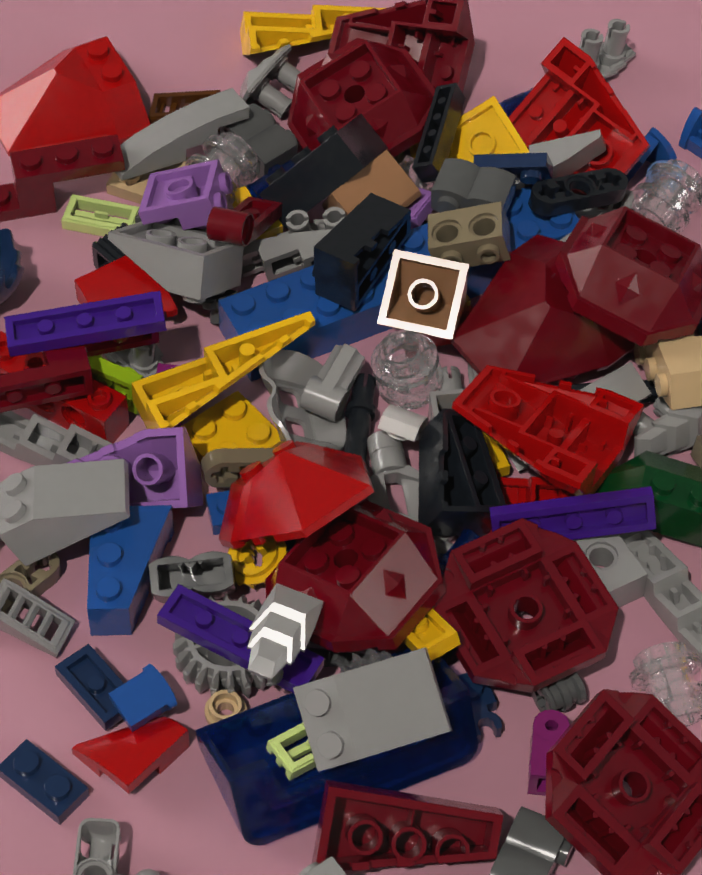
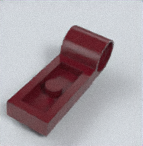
M248 196L234 209L215 206L212 208L207 220V237L209 240L246 247L282 217V203Z

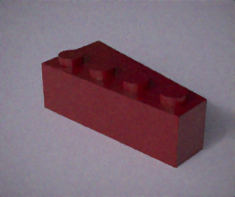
M326 780L312 863L318 862L320 864L332 856L343 871H362L379 867H409L415 864L437 862L443 864L496 859L504 815L496 807Z

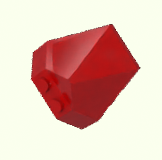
M107 36L63 50L0 93V142L8 156L12 152L116 134L118 135L119 143L122 144L137 132L151 125L137 83Z
M563 37L541 62L545 75L508 118L528 150L531 144L600 129L606 144V151L572 174L603 168H614L627 175L650 148V145L597 68L591 56ZM570 189L572 192L581 195H587L585 192L581 190Z
M486 365L453 401L452 409L541 475L551 485L565 490L573 496L594 494L619 463L644 408V404L607 389L596 387L595 393L571 389L572 382L560 380L559 386L535 381V374Z
M288 440L273 449V457L264 463L256 461L246 466L239 472L241 478L231 484L219 540L222 546L238 549L242 548L250 540L253 541L255 546L263 545L266 542L265 536L273 535L276 542L307 538L375 492L371 479L368 476V470L365 467V461L361 455L311 443Z

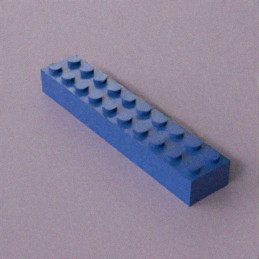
M534 184L516 190L506 214L510 225L511 252L537 234L560 240L573 231L580 219L575 212L551 217L538 215L528 205ZM428 223L410 229V235L399 250L431 256L428 250ZM504 261L469 268L465 301L484 293ZM391 262L355 312L315 294V277L312 276L314 265L218 300L219 329L227 340L310 311L315 318V325L282 349L297 351L311 358L331 352L335 345H343L344 343L350 345L392 328L378 325L377 321ZM259 366L247 374L251 382L261 378Z

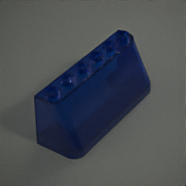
M406 648L368 664L411 652V650ZM442 657L432 660L431 663L452 731L320 772L315 767L291 781L285 775L286 769L278 766L275 762V754L270 755L266 746L268 740L303 722L294 693L199 728L195 732L199 748L239 832L246 842L259 846L319 823L326 780L399 791L470 761L477 752L479 742L469 688ZM305 736L284 749L289 751L306 742L308 737ZM312 751L294 760V762L312 753Z

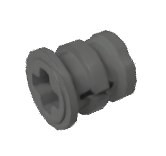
M577 672L532 693L533 700L540 712L552 709L564 712L572 708L573 702L581 704L587 699L585 686Z

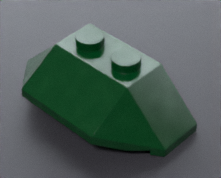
M645 451L614 468L595 492L602 493L652 486L656 529L649 531L702 547V470L700 467Z

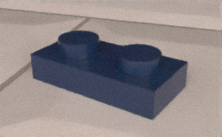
M547 153L474 155V164L477 166L496 167L514 174L516 180H520V182L525 184H535L538 181L553 178V164Z
M89 644L55 666L57 677L105 731L123 719L109 699L108 693L124 683Z
M27 739L0 764V778L59 825L90 796L89 788Z

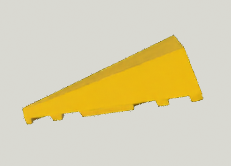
M312 5L311 15L243 11L240 27L242 54L251 55L280 49L287 44L296 46L331 39L336 17L373 9L374 7Z
M308 311L203 348V358L131 382L133 403L146 428H172L312 328L315 325V318Z

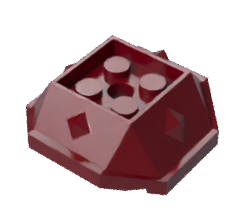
M355 38L335 52L327 53L324 59L297 75L287 125L297 138L302 149L308 146L313 151L321 145L317 138L333 125L339 131L359 114H362L388 147L386 150L394 158L421 140L435 89L407 49Z
M626 206L593 218L581 216L554 262L560 279L569 292L567 298L572 311L641 347L655 344L658 339H676L692 335L702 318L701 245Z
M368 500L354 505L307 538L295 539L293 548L265 579L266 598L276 583L324 601L310 641L334 653L357 652L377 647L378 650H396L446 592L431 527Z
M521 518L451 550L443 576L446 592L437 601L433 609L457 631L461 645L454 648L453 651L473 683L533 693L605 658L619 607L576 541L558 533L538 528L537 524ZM520 611L528 612L533 618L523 619L516 613Z
M603 689L594 696L546 753L545 819L602 875H681L702 848V742L653 694ZM623 780L631 787L632 797L625 792Z

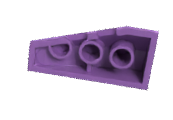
M186 427L144 429L133 434V436L116 443H111L79 459L67 462L125 459L129 470L130 506L172 505V508L203 506L201 465Z

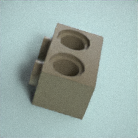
M502 202L428 214V250L431 257L469 264L470 267L511 260L510 225Z

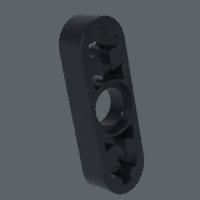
M603 168L541 180L533 185L528 205L536 214L551 217L615 204L623 200L628 185V178L617 169ZM570 189L581 190L587 195L575 194Z

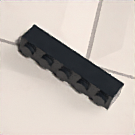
M457 83L436 87L412 166L422 183L436 181L444 160L449 157L466 99Z

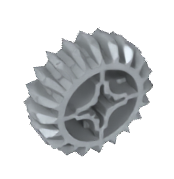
M227 592L223 601L217 602L211 595L209 597L210 600L251 621H254L262 606L259 599L250 605L247 604V598L244 594L238 601H232ZM175 633L173 654L176 656V668L179 672H183V679L186 681V684L195 683V689L199 694L207 689H210L211 696L220 690H227L228 693L241 691L249 698L252 686L263 691L266 686V679L263 684L260 683L256 675L248 672L247 669Z

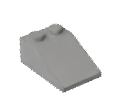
M141 221L108 232L109 241L165 290L183 296V300L186 302L203 303L206 298L214 295H224L227 290L241 285L244 246L209 240L206 232L194 229L183 230L181 226L170 223L158 224L155 222L143 225Z
M125 459L38 465L20 473H14L0 482V538L24 566L30 565L130 517L129 470Z
M427 647L293 687L318 772L452 731Z

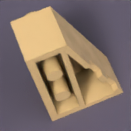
M693 333L692 335L676 339H658L657 343L643 347L635 344L634 357L636 364L643 367L647 380L652 381L655 385L658 397H663L671 410L702 406V335L695 336Z

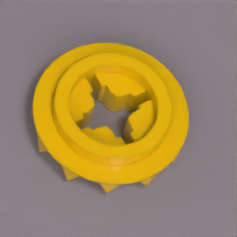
M272 535L264 537L266 542L263 545L255 546L253 541L250 540L242 548H229L227 554L231 555L234 562L236 583L239 586L243 584L248 585L252 589H255L257 584L265 583V579L287 554L288 546L285 541L276 542ZM254 550H257L263 556V563L260 567L254 564Z

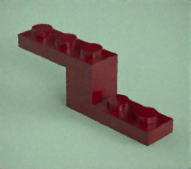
M118 135L10 153L14 183L0 185V222L57 212L53 185L55 182L125 170Z
M159 332L43 351L42 354L46 366L27 368L22 371L0 375V413L94 394L92 372L88 357L160 343Z

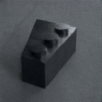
M359 114L339 131L333 125L317 138L321 144L313 151L308 146L290 159L295 166L287 172L283 167H280L265 179L269 186L259 195L262 199L282 203V217L279 218V221L285 228H287L286 216L291 211L303 210L307 213L388 148L362 114Z
M370 193L314 246L312 276L315 277V294L355 312L391 262L394 249L399 250L410 235L411 210Z
M443 408L419 433L418 522L431 527L433 536L482 537L492 530L489 507L506 505L483 432L454 409Z

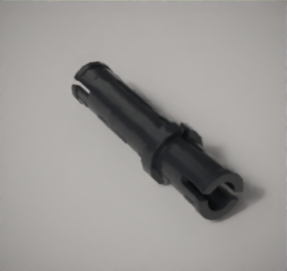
M359 373L353 383L351 401L347 403L345 411L348 424L344 452L361 455L366 464L367 439L370 433L371 422L376 416V407L373 401L377 379L373 375L368 374L367 385L363 387L365 373Z

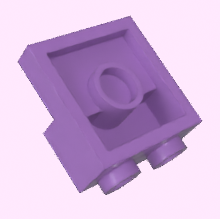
M219 159L150 173L138 211L142 224L155 222L164 224L172 221L174 218H178L183 230L191 228L205 229L213 207L217 206L228 209L225 195L231 194L233 191L231 177L228 172H223Z

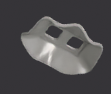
M283 349L260 364L259 373L270 394L267 400V409L277 427L280 441L293 440L294 442H306L343 450L346 442L345 412L343 411L337 422H332L301 408L299 405L306 384L312 376H318L323 365L300 352ZM279 390L292 393L296 397L298 408L284 404L280 399ZM285 420L300 424L305 437L290 434L287 431Z

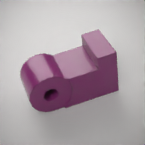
M553 709L544 710L534 719L530 740L527 794L546 796V753L570 726L568 718L560 711Z

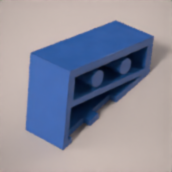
M172 505L130 506L129 518L90 536L87 613L91 636L132 635L149 595V564L162 558L167 543L171 542L174 534Z

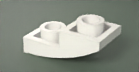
M390 404L381 416L378 429L386 431L394 439L415 442V440L419 441V433L427 426L429 419L426 416Z

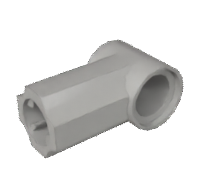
M348 344L335 345L318 376H312L306 384L300 399V407L332 422H337L348 402L349 390L365 364V357L356 348Z

